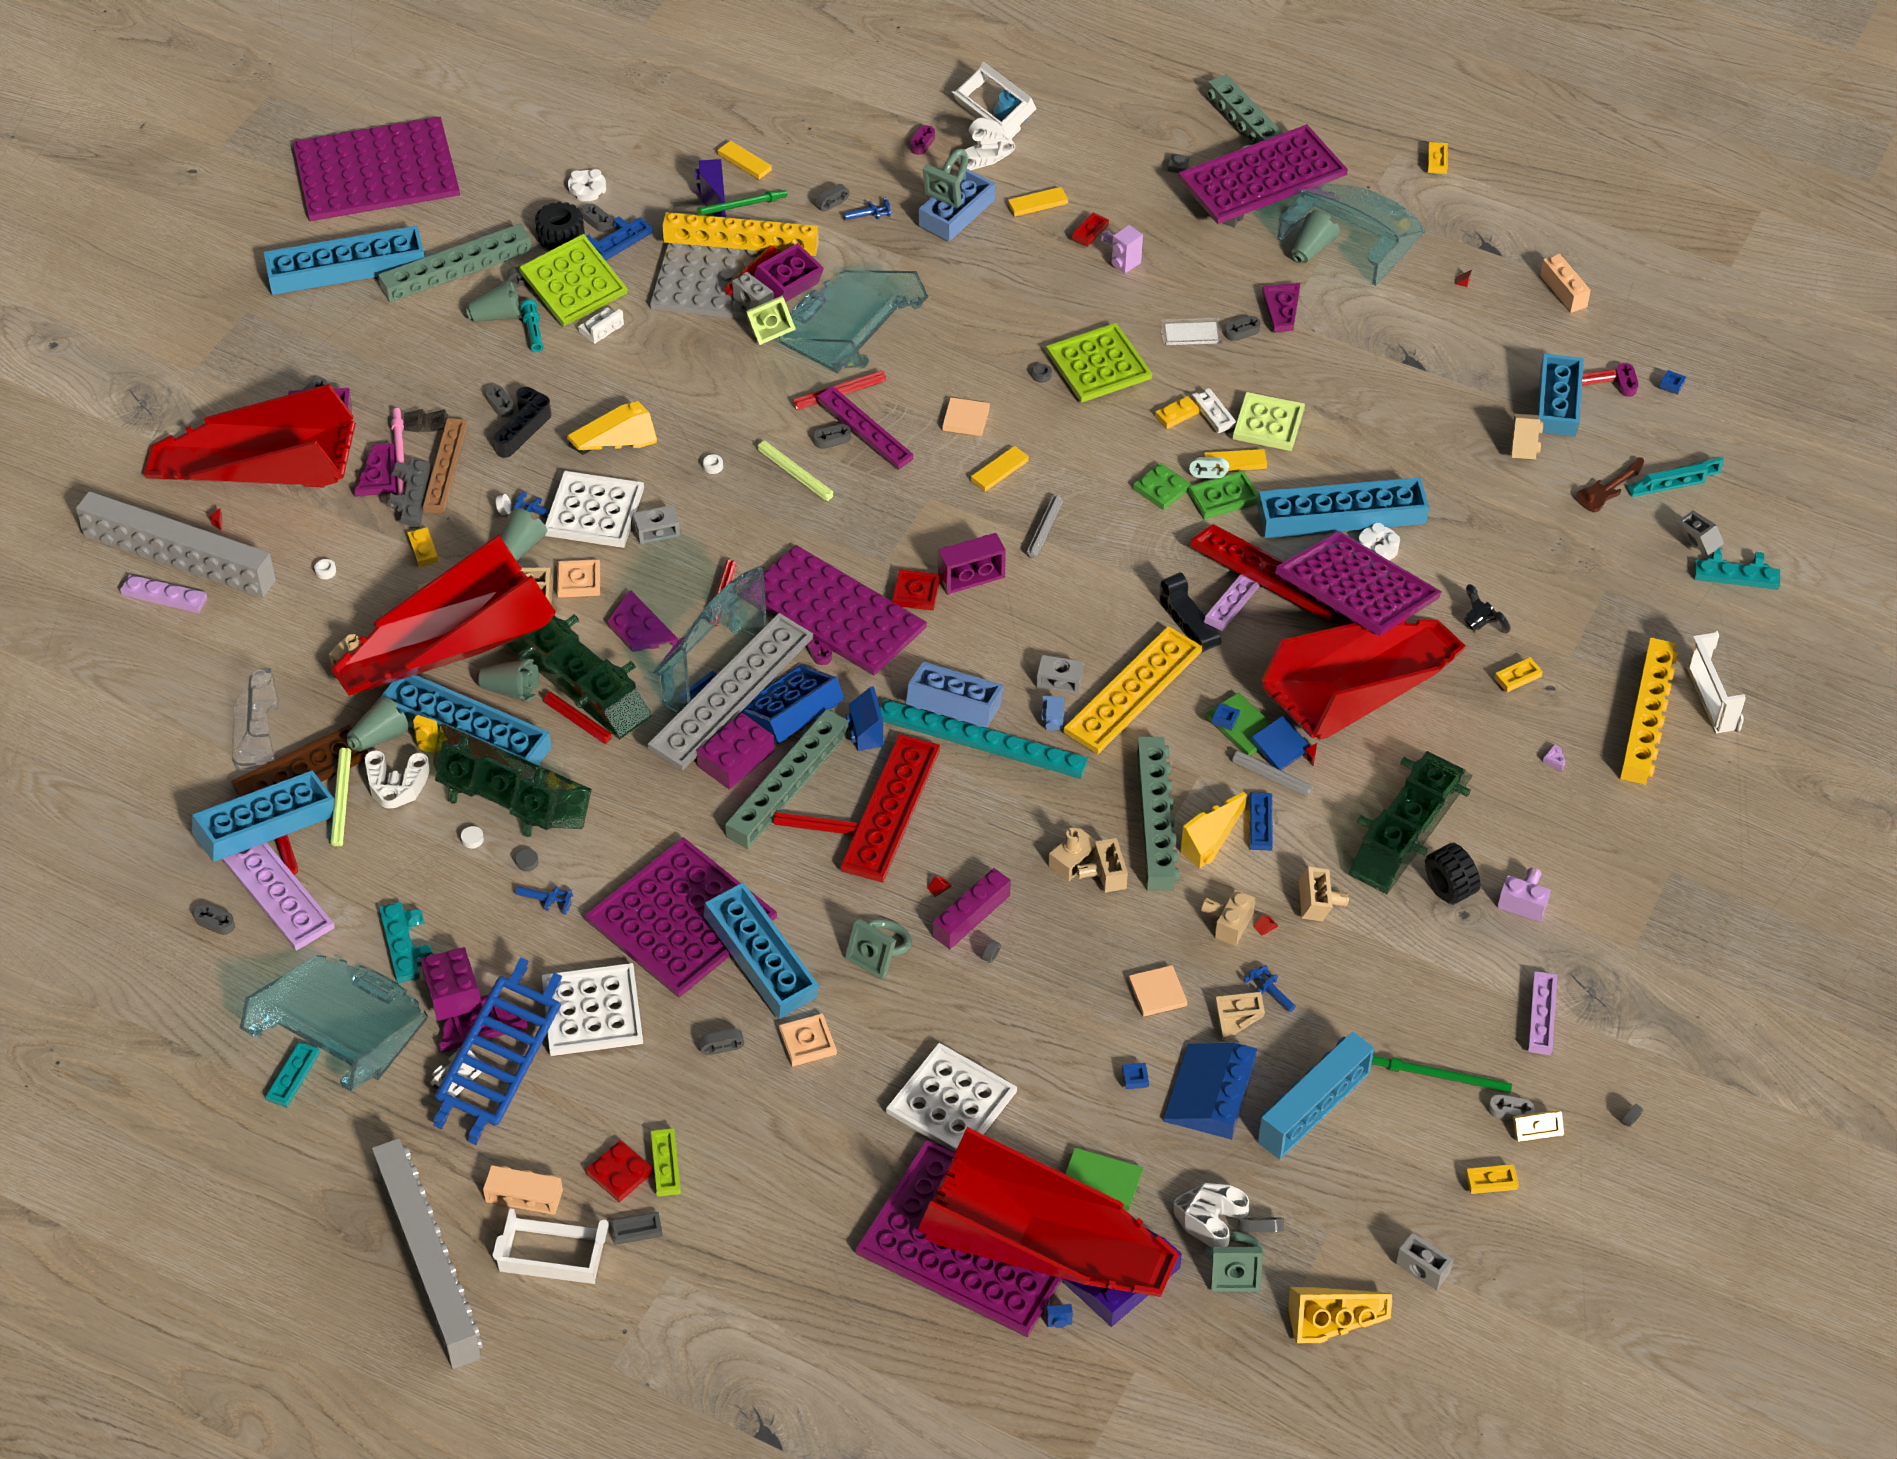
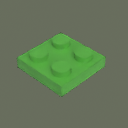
M1160 463L1133 484V490L1162 510H1165L1188 491V486H1191V483Z

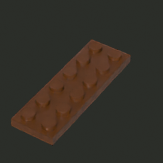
M347 725L231 781L232 786L239 797L312 770L321 782L337 775L339 750L341 748L351 749L347 743V734L352 728L350 725ZM351 749L350 768L365 761V756L369 753L367 749L363 751Z

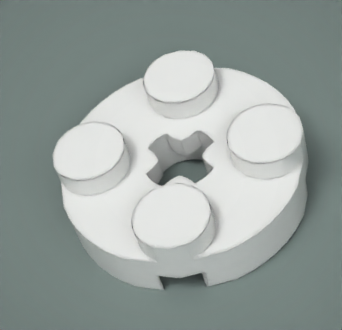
M598 169L576 170L571 173V177L568 180V190L572 197L573 195L577 196V200L593 201L598 199V195L602 192L603 194L605 193L606 180Z
M1375 523L1372 527H1368L1360 533L1358 542L1384 558L1391 560L1398 553L1400 536L1390 528L1384 527L1383 524ZM1375 542H1381L1383 545H1376Z

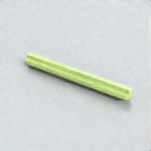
M766 441L758 444V450L825 501H829L833 497V491L771 444Z
M341 748L338 758L331 845L337 847L343 845L351 760V749Z

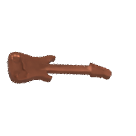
M1642 457L1637 458L1629 466V469L1606 485H1602L1601 480H1598L1592 487L1579 490L1576 500L1591 512L1600 511L1607 500L1620 495L1621 489L1613 490L1634 474H1639L1643 467L1644 459Z

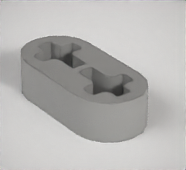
M1506 1095L1493 1096L1489 1104V1112L1493 1117L1513 1121V1116L1533 1114L1535 1111L1533 1103L1529 1100ZM1501 1104L1502 1109H1498L1497 1105ZM1521 1108L1526 1109V1114L1521 1113Z

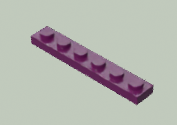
M834 386L818 395L819 403L840 421L848 425L853 432L898 470L913 460V453Z

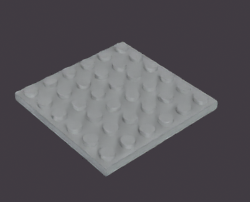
M668 243L650 303L651 309L748 320L746 314L748 309L736 301L733 295L728 296L724 289L728 283L764 251Z

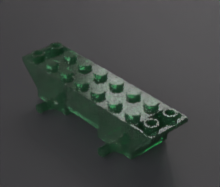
M575 614L567 620L553 616L550 618L551 621L542 628L507 643V646L516 652L521 660L533 659L532 663L537 665L539 673L573 700L578 708L585 710L619 740L652 717V713L636 689L635 682L627 675V673L636 668L635 664L629 661L623 667L616 666L608 659L603 661L579 641V635L571 630V626L579 622Z
M445 724L440 725L433 765L437 771L435 781L445 785L450 790L448 802L452 804L457 803L458 793H463L470 797L479 795L510 809L509 814L518 817L525 823L522 835H525V837H531L533 826H538L545 830L550 828L582 829L584 827L592 791L591 788L490 745L469 734Z
M1426 751L1424 756L1416 762L1404 756L1400 765L1411 769V773L1387 810L1384 809L1374 820L1362 814L1357 820V823L1368 828V832L1362 838V844L1348 875L1385 894L1390 892L1417 853L1425 857L1429 848L1424 847V843L1460 794L1468 797L1471 789L1465 786L1473 774L1429 751Z

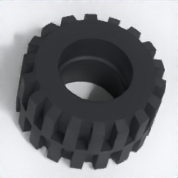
M568 202L549 203L548 206L545 205L542 209H539L535 216L538 242L541 243V246L547 247L548 250L555 249L582 234L585 235L583 214L574 204L570 205Z
M1449 843L1426 856L1425 870L1428 879L1436 893L1447 903L1457 904L1480 890L1481 881L1477 867L1470 855L1459 844Z

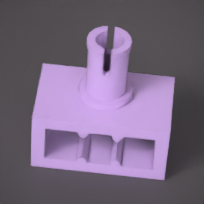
M1128 225L1115 235L1109 230L1102 234L1101 241L1112 247L1111 264L1116 269L1126 274L1141 263L1142 233Z
M1529 868L1524 880L1508 875L1500 894L1498 908L1541 922L1551 889L1537 885L1542 875L1541 871L1536 869L1533 876L1534 868Z

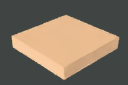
M950 398L943 423V431L982 436L990 403Z
M600 559L558 561V597L600 596Z
M1173 965L1129 976L1130 985L1143 1017L1187 1006V999Z
M823 1013L779 1025V1032L792 1067L837 1054Z

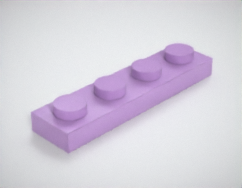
M1241 574L1208 612L1204 623L1223 631L1257 591L1260 584Z
M133 575L127 577L120 589L123 596L195 613L200 612L207 600L206 592Z
M1534 971L1528 1052L1552 1054L1557 974Z

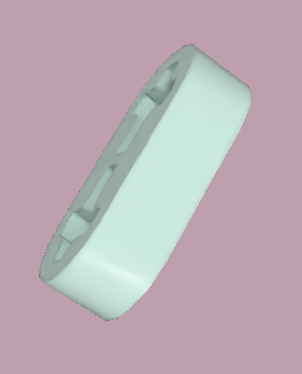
M1198 457L1190 464L1189 470L1194 477L1222 478L1229 470V463L1224 458ZM1199 463V464H1200V467H1207V468H1203L1202 471L1200 472V471H1199V468H1195V467H1196V465ZM1217 464H1220V467L1223 468L1221 472H1219L1217 468H1214L1217 466Z

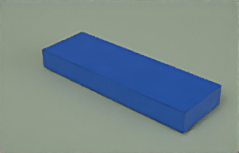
M1250 792V850L1272 851V793Z

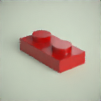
M1093 212L1072 233V240L1088 247L1109 226V219Z

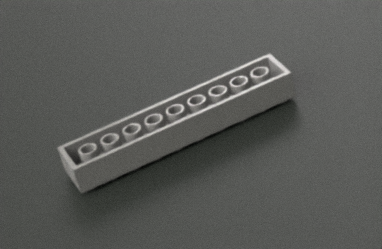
M90 491L76 507L83 535L88 539L103 542L106 545L120 548L123 551L138 554L143 558H149L161 564L170 565L178 570H184L196 576H201L213 582H219L233 589H239L262 598L276 581L270 553Z
M399 1138L373 1147L372 1151L378 1175L452 1369L480 1360L479 1350L483 1348L477 1323L473 1322L470 1305L465 1301L464 1290L461 1282L457 1280L454 1264L449 1260L447 1246L445 1242H442L438 1223L434 1221V1214L430 1203H427L424 1187L418 1180L417 1169L415 1165H412L408 1146L403 1147Z

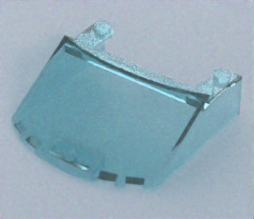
M1326 184L1300 190V196L1279 217L1277 239L1281 241L1314 206L1382 238L1370 249L1367 257L1368 261L1375 265L1372 285L1376 286L1425 233V229L1409 210L1384 195L1355 186Z
M844 270L838 273L839 278L833 282H830V280L823 283L824 288L818 292L813 290L794 308L790 316L795 330L779 336L780 343L836 373L843 367L865 368L869 364V358L867 355L859 353L860 348L897 308L902 309L906 306H912L913 309H918L929 297L916 271Z
M762 568L751 569L726 585L711 600L658 664L653 673L658 675L660 679L663 705L679 713L690 702L686 655L726 614L729 618L727 628L733 633L743 629L756 636L767 625L764 570Z
M316 955L247 996L244 1001L240 1029L253 1037H260L264 1031L276 1027L277 1024L351 1065L352 1069L341 1076L340 1084L344 1089L352 1092L371 1078L376 1080L381 1078L426 1022L428 1015L425 1011L419 1009V1002L416 999L411 1000L406 995L407 990L386 976L361 965L358 969L348 966L346 960L340 959L339 963L327 961L326 956Z

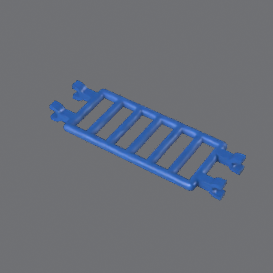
M521 957L510 979L500 976L496 980L435 1094L436 1099L443 1102L434 1118L433 1126L442 1130L453 1107L478 1118L469 1133L470 1137L468 1139V1142L477 1145L487 1123L496 1126L501 1122L561 1007L560 1002L553 999L561 985L562 976L554 972L544 994L521 985L519 982L526 973L529 963L528 960ZM503 987L550 1007L545 1018L498 998ZM496 1006L540 1026L535 1037L488 1017L492 1007ZM482 1026H488L530 1045L525 1056L478 1036ZM475 1044L519 1064L515 1075H511L467 1055L470 1048ZM462 1063L508 1083L509 1086L505 1094L502 1095L458 1075L457 1073ZM452 1082L499 1103L494 1115L447 1094Z

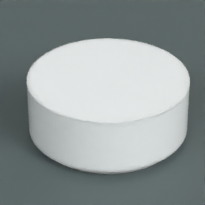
M715 454L706 456L703 459L704 471L709 474L719 473L723 469L722 458Z
M506 494L499 495L496 498V508L502 516L512 512L511 501Z
M322 559L314 566L316 576L320 579H330L336 574L335 563L330 559Z
M476 826L465 828L461 833L462 844L470 849L479 847L484 841L482 830Z

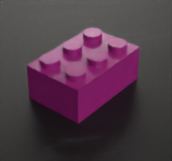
M797 243L759 264L753 277L773 291L774 299L783 296L785 302L817 285L824 268Z
M997 533L938 549V574H940V582L947 595L1005 578L1006 549Z
M741 713L697 750L698 767L730 790L775 752L774 735Z
M465 947L420 958L437 1021L481 1010L482 1004L478 986Z

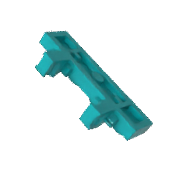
M1717 548L1713 552L1712 557H1708L1707 560L1696 559L1695 580L1779 590L1780 569L1769 568V564H1764L1765 558L1762 552H1756L1754 556L1755 563H1750L1749 565L1727 563V560H1722V548Z
M402 902L379 907L397 983L420 978L417 967L421 965L420 958L427 957L433 953L430 945L419 946L418 948L412 946L409 930L412 929L411 927L424 924L422 910L404 911Z

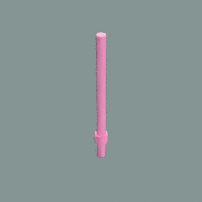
M394 408L392 410L393 420L391 421V426L394 431L396 463L404 464L402 438L404 423L401 419V410ZM397 476L398 495L401 494L402 496V494L404 495L406 482Z

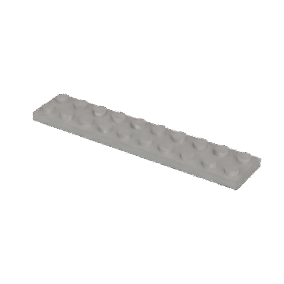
M778 613L648 743V750L683 771L697 757V750L726 727L813 639V633Z

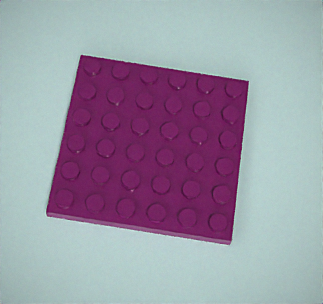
M1340 531L1281 563L1275 571L1284 581L1294 584L1301 591L1314 596L1317 601L1329 605L1337 613L1347 616L1352 622L1362 625L1370 633L1381 636L1438 600L1442 591Z
M683 837L585 915V920L680 998L731 956L729 950L705 919L704 908L705 902L741 883ZM750 891L772 921L775 920L777 912Z

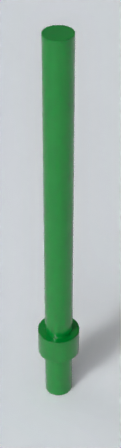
M774 190L767 191L765 194L700 207L697 208V214L700 216L762 202L771 203L777 201V199L787 197L788 193L786 190L777 192Z
M1373 1055L1372 1065L1390 1068V1071L1394 1072L1401 1070L1510 1093L1512 1089V1083L1401 1061V1058L1392 1057V1059Z

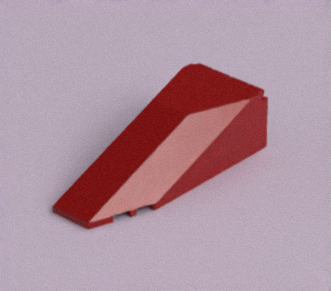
M326 384L207 416L204 418L205 423L193 429L189 425L185 428L187 433L177 438L170 435L152 444L143 475L146 479L327 486L338 483V480L344 478L356 422L352 420L354 418L353 414L331 385Z
M498 534L374 622L376 628L366 638L362 635L358 639L361 644L350 655L349 652H346L330 670L350 696L487 652L542 628L551 621L550 618L555 615V609L533 576L527 577L521 571L522 568Z
M1418 619L1416 623H1405L1406 620H1404L1381 636L1370 633L1367 628L1360 624L1352 623L1280 640L1261 679L1264 682L1262 689L1271 698H1274V701L1285 712H1288V715L1299 726L1302 725V729L1311 738L1321 740L1332 736L1436 675L1463 652L1466 645L1439 620Z
M969 1127L966 1128L953 1156L955 1158L952 1159L946 1171L947 1175H944L936 1191L937 1194L930 1201L919 1225L918 1231L926 1234L924 1239L939 1246L1085 1285L1161 1297L1179 1253L1159 1235L1157 1237L1152 1235L1142 1226L1143 1221L1140 1218L1136 1220L1123 1208L1124 1204L1121 1201Z

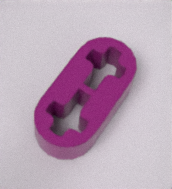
M928 125L920 127L910 141V151L916 155L924 154L935 140V129Z
M1620 363L1616 368V381L1619 391L1624 396H1634L1638 390L1635 369L1631 364Z
M813 640L806 645L816 664L827 665L831 662L832 650L828 645L818 640V645ZM819 651H821L823 655H826V657H822L821 655H819Z

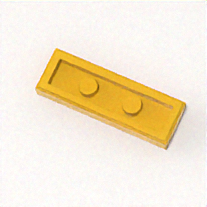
M731 140L718 149L719 156L758 180L772 171V165Z
M1062 187L1008 199V205L1014 217L1068 204V198Z
M1013 446L972 475L971 482L986 492L1027 463L1029 456L1016 446Z
M1264 449L1204 453V457L1224 458L1229 463L1228 471L1267 469ZM1217 464V466L1214 467L1217 468L1219 472L1223 470V468L1220 467V464Z

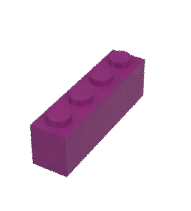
M993 868L933 921V938L950 950L1010 896L1011 880Z

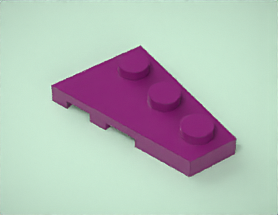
M1301 282L1263 286L1262 294L1274 333L1294 330Z
M394 443L373 445L366 461V468L361 473L359 485L355 488V497L396 493V476H391L395 465Z

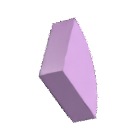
M1554 744L1544 756L1543 762L1562 772L1565 765L1562 749Z

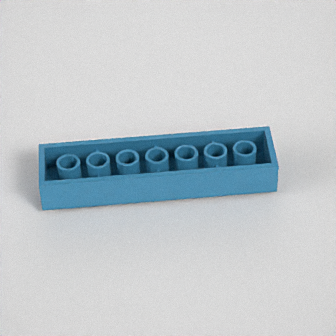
M418 225L264 252L272 295L379 277L378 274L425 258Z
M1421 477L1259 491L1257 509L1264 538L1364 530L1372 527L1375 523H1381L1384 527L1427 524L1429 504Z
M417 675L392 682L380 697L390 698L398 705L396 709L400 714L402 712L405 714L408 727L414 729L413 720L417 715L437 721L441 741L528 779L552 749L550 732Z

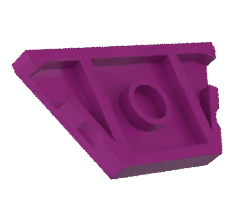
M632 590L626 594L608 620V627L632 652L659 648V644L671 643L672 646L678 644V638Z
M488 995L480 997L482 1006L484 1005ZM496 1006L492 1007L488 1017L519 1031L528 1028L526 1020ZM480 1010L447 1019L443 1029L442 1042L439 1044L441 1053L462 1046ZM485 1025L482 1026L478 1033V1036L487 1040L505 1035Z

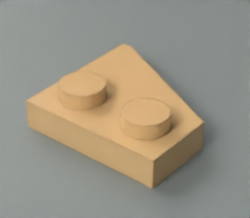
M1261 992L1215 997L1222 1041L1231 1038L1265 1015Z

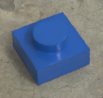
M1667 370L1659 388L1678 395L1686 381V376Z
M1220 703L1212 718V724L1232 731L1240 716V710Z
M1146 1063L1122 1065L1125 1089L1149 1087Z
M1072 1305L1047 1306V1327L1062 1328L1072 1325Z

